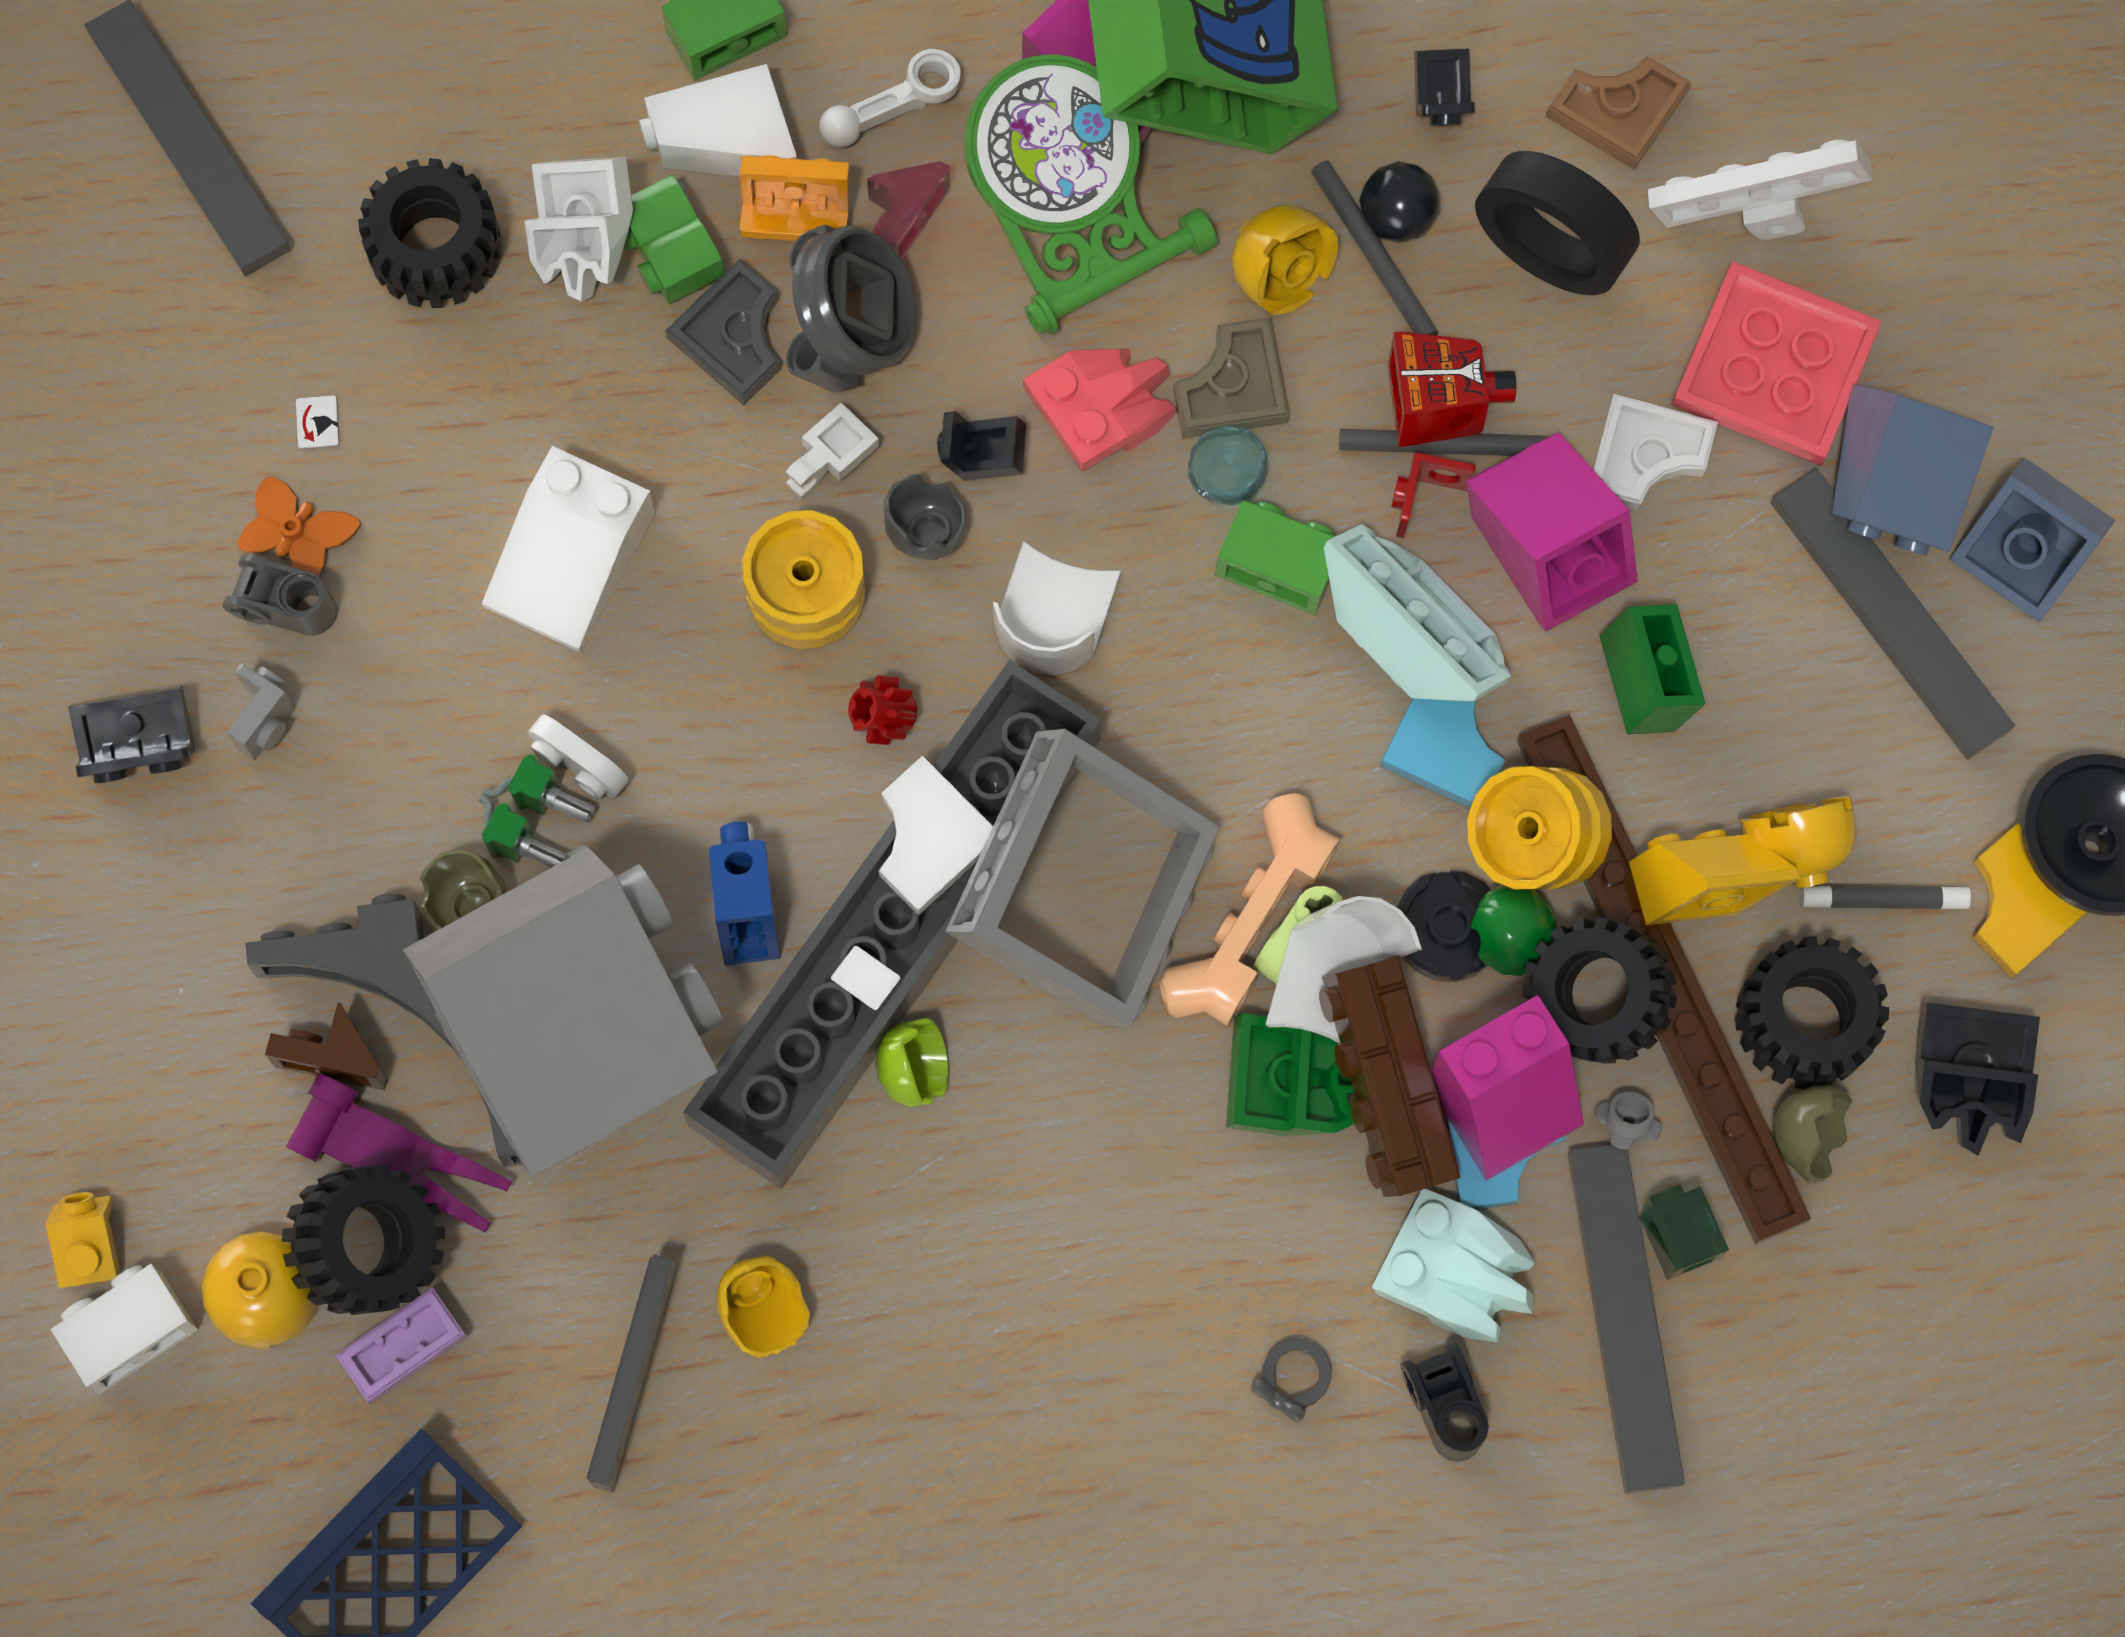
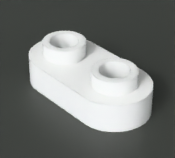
M542 714L527 732L534 741L529 748L540 760L553 768H556L559 763L563 764L576 774L573 779L574 782L583 791L597 800H600L604 794L615 799L629 782L627 775L615 763L547 715Z

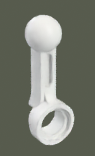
M927 49L917 53L909 63L907 80L850 107L836 105L828 108L821 116L819 122V131L822 138L833 147H848L858 139L861 132L908 111L926 108V103L938 104L947 101L956 93L959 86L961 74L959 64L952 55L939 49ZM926 72H937L946 79L947 84L937 89L928 88L920 82L919 76Z

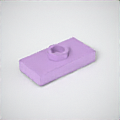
M432 1287L336 1354V1357L363 1397L371 1405L463 1341L467 1336Z

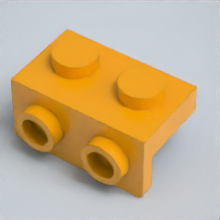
M763 155L760 157L742 156L740 167L742 197L740 235L743 238L797 241L803 233L825 224L834 229L848 226L850 208L849 163L834 162L829 159H786L773 155Z

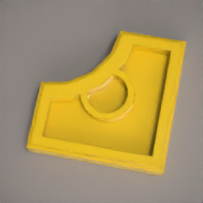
M2019 823L1974 862L1986 880L1990 902L1985 922L1973 939L2011 979L2088 913L2064 902L2039 879L2027 858L2022 841L2021 825Z

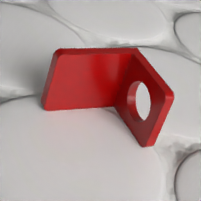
M1414 452L1408 478L1398 476L1391 508L1401 510L1396 537L1404 539L1417 481L1467 491L1466 481L1473 478L1475 465ZM1433 470H1446L1457 474V476L1442 475Z

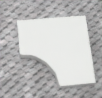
M1613 394L1593 470L1628 509L1638 511L1646 494L1661 481L1681 475L1703 477L1718 422Z
M923 756L881 793L882 800L894 817L896 837L892 853L880 868L879 876L917 915H920L978 861L993 828Z

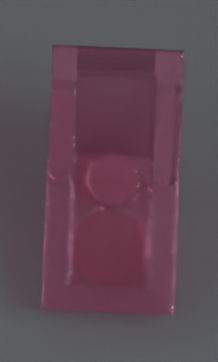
M941 161L874 174L867 178L869 200L887 210L879 218L873 233L885 240L901 260H903L950 190V167Z

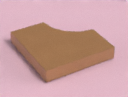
M1648 56L1634 69L1616 76H1593L1575 69L1548 107L1545 117L1635 170L1688 93L1692 82Z

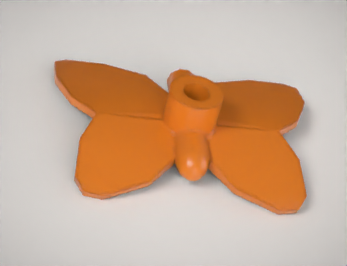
M274 477L264 478L256 490L254 503L259 516L244 528L237 540L238 548L244 552L260 553L276 548V555L278 557H285L289 553L293 568L310 571L320 576L325 564L326 549L338 547L352 538L360 528L359 519L346 512L322 511L309 518L314 507L307 502L301 505L296 514L297 498L288 485Z

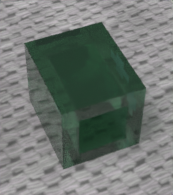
M1676 1185L1656 1193L1649 1198L1652 1206L1648 1207L1639 1217L1667 1281L1715 1262L1729 1251L1701 1186L1684 1193L1682 1186Z

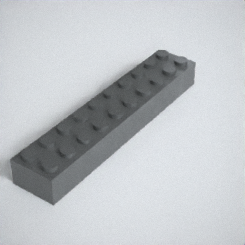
M1009 660L934 763L933 767L994 826L1036 732L1066 729L1095 747L1100 741L1102 719ZM1070 766L1054 804L1078 772L1074 767ZM894 820L717 1064L716 1069L718 1072L707 1078L683 1112L690 1128L780 1189L786 1184L876 1057L882 1037L890 1028L900 1023L958 941L945 933L976 863L920 915H917L879 876L880 868L893 850L896 837ZM854 946H858L900 976L898 983L877 1010L872 1009L831 980V976Z

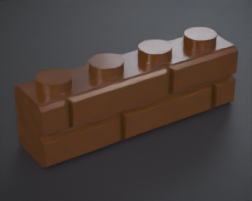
M1399 956L1322 977L1325 989H1321L1319 992L1320 1006L1326 1020L1330 1023L1334 1022L1340 1044L1335 1046V1059L1342 1076L1345 1078L1350 1077L1356 1099L1350 1102V1112L1356 1129L1360 1133H1366L1372 1154L1366 1157V1170L1372 1185L1376 1189L1381 1188L1383 1197H1396L1461 1178Z

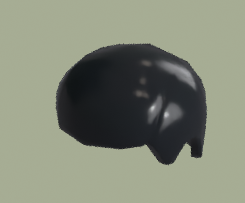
M1400 161L1379 167L1372 173L1362 189L1359 200L1364 220L1374 230L1376 235L1380 239L1397 243L1417 239L1427 234L1440 214L1441 209L1440 192L1434 178L1419 165Z

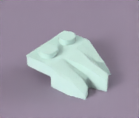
M1423 1189L1420 1191L1371 1288L1378 1296L1425 1315L1432 1324L1468 1339L1499 1343L1501 1328L1493 1320L1495 1312L1508 1310L1532 1314L1533 1294L1511 1278L1516 1272L1529 1270L1535 1264V1261L1518 1237L1479 1211L1428 1189Z

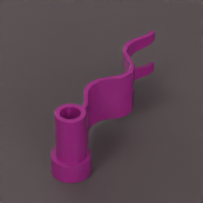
M317 1074L308 1092L312 1098L290 1137L286 1148L314 1162H317L323 1152L354 1168L382 1165L389 1166V1172L402 1170L411 1175L408 1185L422 1183L429 1191L424 1198L426 1204L437 1203L439 1210L486 1233L491 1222L484 1219L422 1174V1172L426 1168L453 1174L506 1192L512 1181L461 1155L444 1149L378 1114L354 1104L359 1095L358 1092L323 1074Z

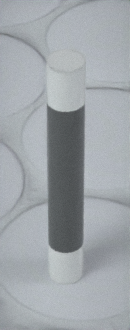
M1811 886L1800 889V905L1802 908L1969 909L1971 905V891L1969 887Z

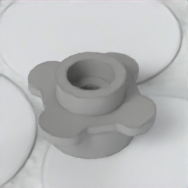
M1636 1092L1619 1093L1614 1096L1610 1104L1601 1103L1598 1105L1595 1112L1596 1120L1599 1123L1605 1124L1611 1134L1610 1143L1618 1149H1630L1633 1143L1644 1139L1655 1141L1662 1132L1661 1123L1654 1120L1655 1110L1648 1098Z

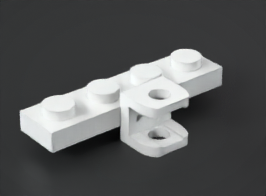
M1832 140L1822 144L1820 149L1804 153L1782 152L1772 155L1765 162L1753 165L1732 164L1719 168L1714 174L1702 177L1682 176L1672 178L1663 186L1648 189L1649 209L1666 228L1743 211L1744 226L1749 232L1760 240H1772L1802 233L1805 230L1804 215L1798 205L1799 197L1873 181L1871 160L1856 140Z

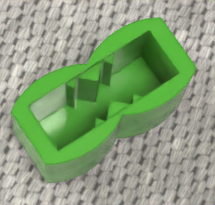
M673 175L631 195L633 214L624 248L627 252L636 248L644 263L637 267L651 294L661 291L668 304H671L718 280L725 273L722 259L713 241L696 216L689 200Z

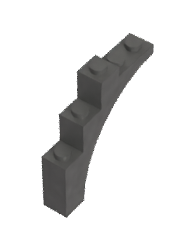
M386 894L374 897L371 900L372 904L357 906L359 928L352 929L351 925L346 923H332L318 927L316 934L295 936V933L292 931H272L261 935V941L245 943L247 965L257 978L307 977L345 983L390 1000L421 1019L454 1050L435 1016L436 1010L403 952V949L424 938L422 913L414 899L406 900V897L401 894ZM481 1094L489 1113L498 1158L504 1167L523 1165L508 1144Z

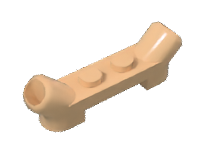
M1299 793L1287 794L1270 800L1265 806L1262 815L1274 860L1267 871L1258 867L1251 876L1242 893V896L1249 901L1240 916L1237 917L1229 913L1213 940L1214 943L1220 946L1214 958L1167 968L1160 976L1159 984L1166 1012L1175 1019L1206 1012L1228 1027L1253 989L1258 973L1242 962L1289 885L1293 883L1303 890L1314 887L1322 876L1341 839L1316 826L1309 798Z

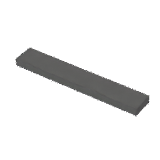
M127 0L85 23L84 26L243 275L247 276L291 250L282 232L132 1Z
M1816 468L1773 496L1770 502L1964 757L1967 760L2009 733L2015 727V724L1874 541L1869 537L1847 531L1851 520L1832 514L1835 491Z
M1613 1145L1570 1150L1568 1159L1624 1494L1681 1487L1685 1484L1628 1149L1622 1150Z

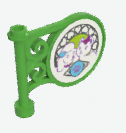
M1064 55L1033 56L1013 63L1000 71L983 87L976 97L967 117L964 132L965 161L973 185L981 198L993 210L1036 295L1031 297L1032 303L1025 306V313L1038 335L1045 332L1053 335L1058 332L1056 320L1176 255L1190 249L1196 256H1199L1218 245L1215 230L1206 214L1200 208H1196L1178 218L1180 230L1163 239H1157L1140 216L1134 194V176L1137 171L1140 154L1138 125L1103 117L1097 68L1080 59ZM1121 202L1124 216L1110 213ZM1092 225L1087 235L1088 242L1080 234L1073 232ZM1114 225L1122 233L1121 238L1115 234L1108 238V244L1111 248L1115 250L1127 248L1135 237L1144 249L1122 261L1114 259L1103 247L1101 235L1104 227ZM1019 228L1035 233L1054 234L1043 244L1041 253L1044 264L1050 270L1056 272L1067 270L1073 263L1072 257L1067 256L1060 261L1055 256V250L1060 245L1066 244L1073 248L1078 260L1076 270L1071 277L1064 281H1055L1048 278L1039 267Z

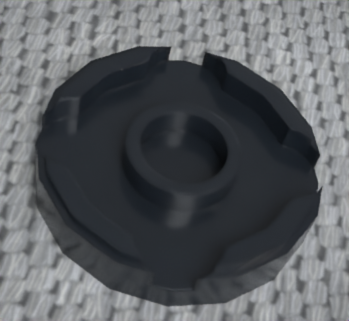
M1450 871L1449 873L1441 872L1437 874L1434 872L1422 876L1408 887L1397 906L1415 927L1422 949L1403 958L1414 971L1434 981L1459 982L1477 976L1488 967L1479 958L1481 938L1477 930L1471 929V924L1479 902L1491 889L1485 882L1465 872Z

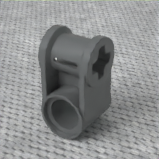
M254 554L241 555L238 564L242 570L232 596L225 597L223 602V608L227 612L252 623L269 624L304 635H318L324 633L332 626L337 615L336 603L318 575L310 571L278 564L262 556ZM318 596V600L313 607L305 611H296L297 604L304 597Z

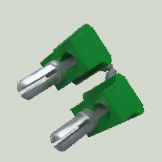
M527 755L522 759L513 777L503 780L495 789L486 787L480 796L479 802L485 806L483 816L485 829L482 833V839L490 856L493 858L501 855L519 863L522 856L552 868L565 861L566 853L533 837L534 834L528 819L511 812L507 803L497 805L494 811L493 803L488 797H498L509 787L514 804L519 810L527 807L545 815L548 808L556 809L585 824L591 820L595 808L593 805L563 792L559 788L560 786L554 771L538 764L534 755Z

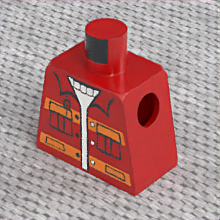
M1393 332L1387 366L1398 447H1408L1477 435L1483 431L1489 403L1515 402L1517 387L1514 370L1485 371L1482 346L1476 340L1410 332Z

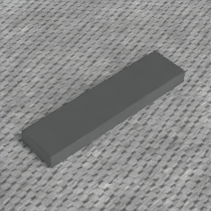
M654 1254L649 1259L586 1477L594 1488L614 1493L677 1273V1267L673 1259Z

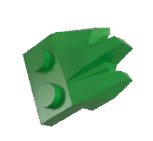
M1240 1013L1234 1017L1226 1128L1280 1136L1335 1134L1354 1125L1350 1104L1347 1102V1096H1355L1350 1077L1345 1078L1342 1076L1335 1059V1046L1339 1043L1320 1034L1302 1029L1287 1027L1269 1028L1265 1025L1267 1021L1266 1016Z

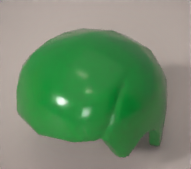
M1504 885L1488 891L1482 897L1471 924V929L1477 930L1481 938V947L1478 955L1482 962L1500 974L1514 976L1526 974L1524 972L1528 961L1536 963L1541 955L1534 951L1540 941L1549 943L1554 938L1551 931L1557 928L1556 918L1552 909L1537 891L1533 889H1512Z

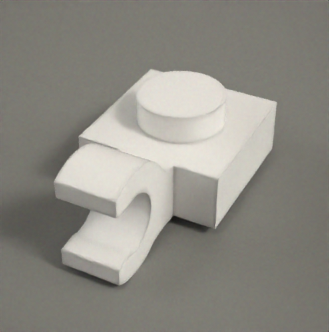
M840 403L802 436V446L808 452L786 470V474L790 477L786 485L802 499L819 484L827 471L841 481L879 447V438L847 407Z

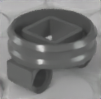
M825 224L803 233L795 242L790 255V266L793 271V300L803 331L792 340L786 355V365L792 375L831 392L838 393L857 387L858 376L875 372L880 368L890 367L900 361L906 354L912 342L917 322L915 292L910 276L900 257L885 240L873 232L858 226L848 225L834 229ZM861 286L865 287L864 323L846 315V292Z

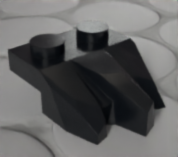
M1923 1002L1916 1052V1072L1919 1102L1932 1130L1942 1128L1951 1117H1957L1958 1144L1979 1156L1990 1127L1996 1123L2001 1125L2005 1137L2021 1143L2034 1112L2038 1074H2034L2033 1069L2040 1017Z

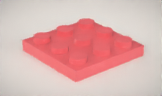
M1732 261L1671 405L1699 417L1717 421L1721 426L1822 466L1849 403L1853 384H1856L1882 321Z

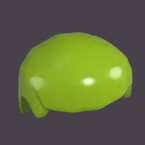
M930 1018L902 1022L890 1028L882 1037L875 1061L878 1080L890 1099L908 1108L932 1104L933 1098L945 1094L948 1088L947 1052L940 1029Z

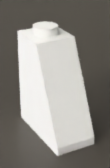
M767 64L644 98L648 118L639 120L640 129L647 151L658 150L663 168L740 177L742 156L760 157L763 155H773L779 158L797 159Z

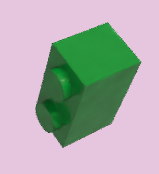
M1677 604L1629 606L1599 635L1627 735L1675 732L1706 705Z

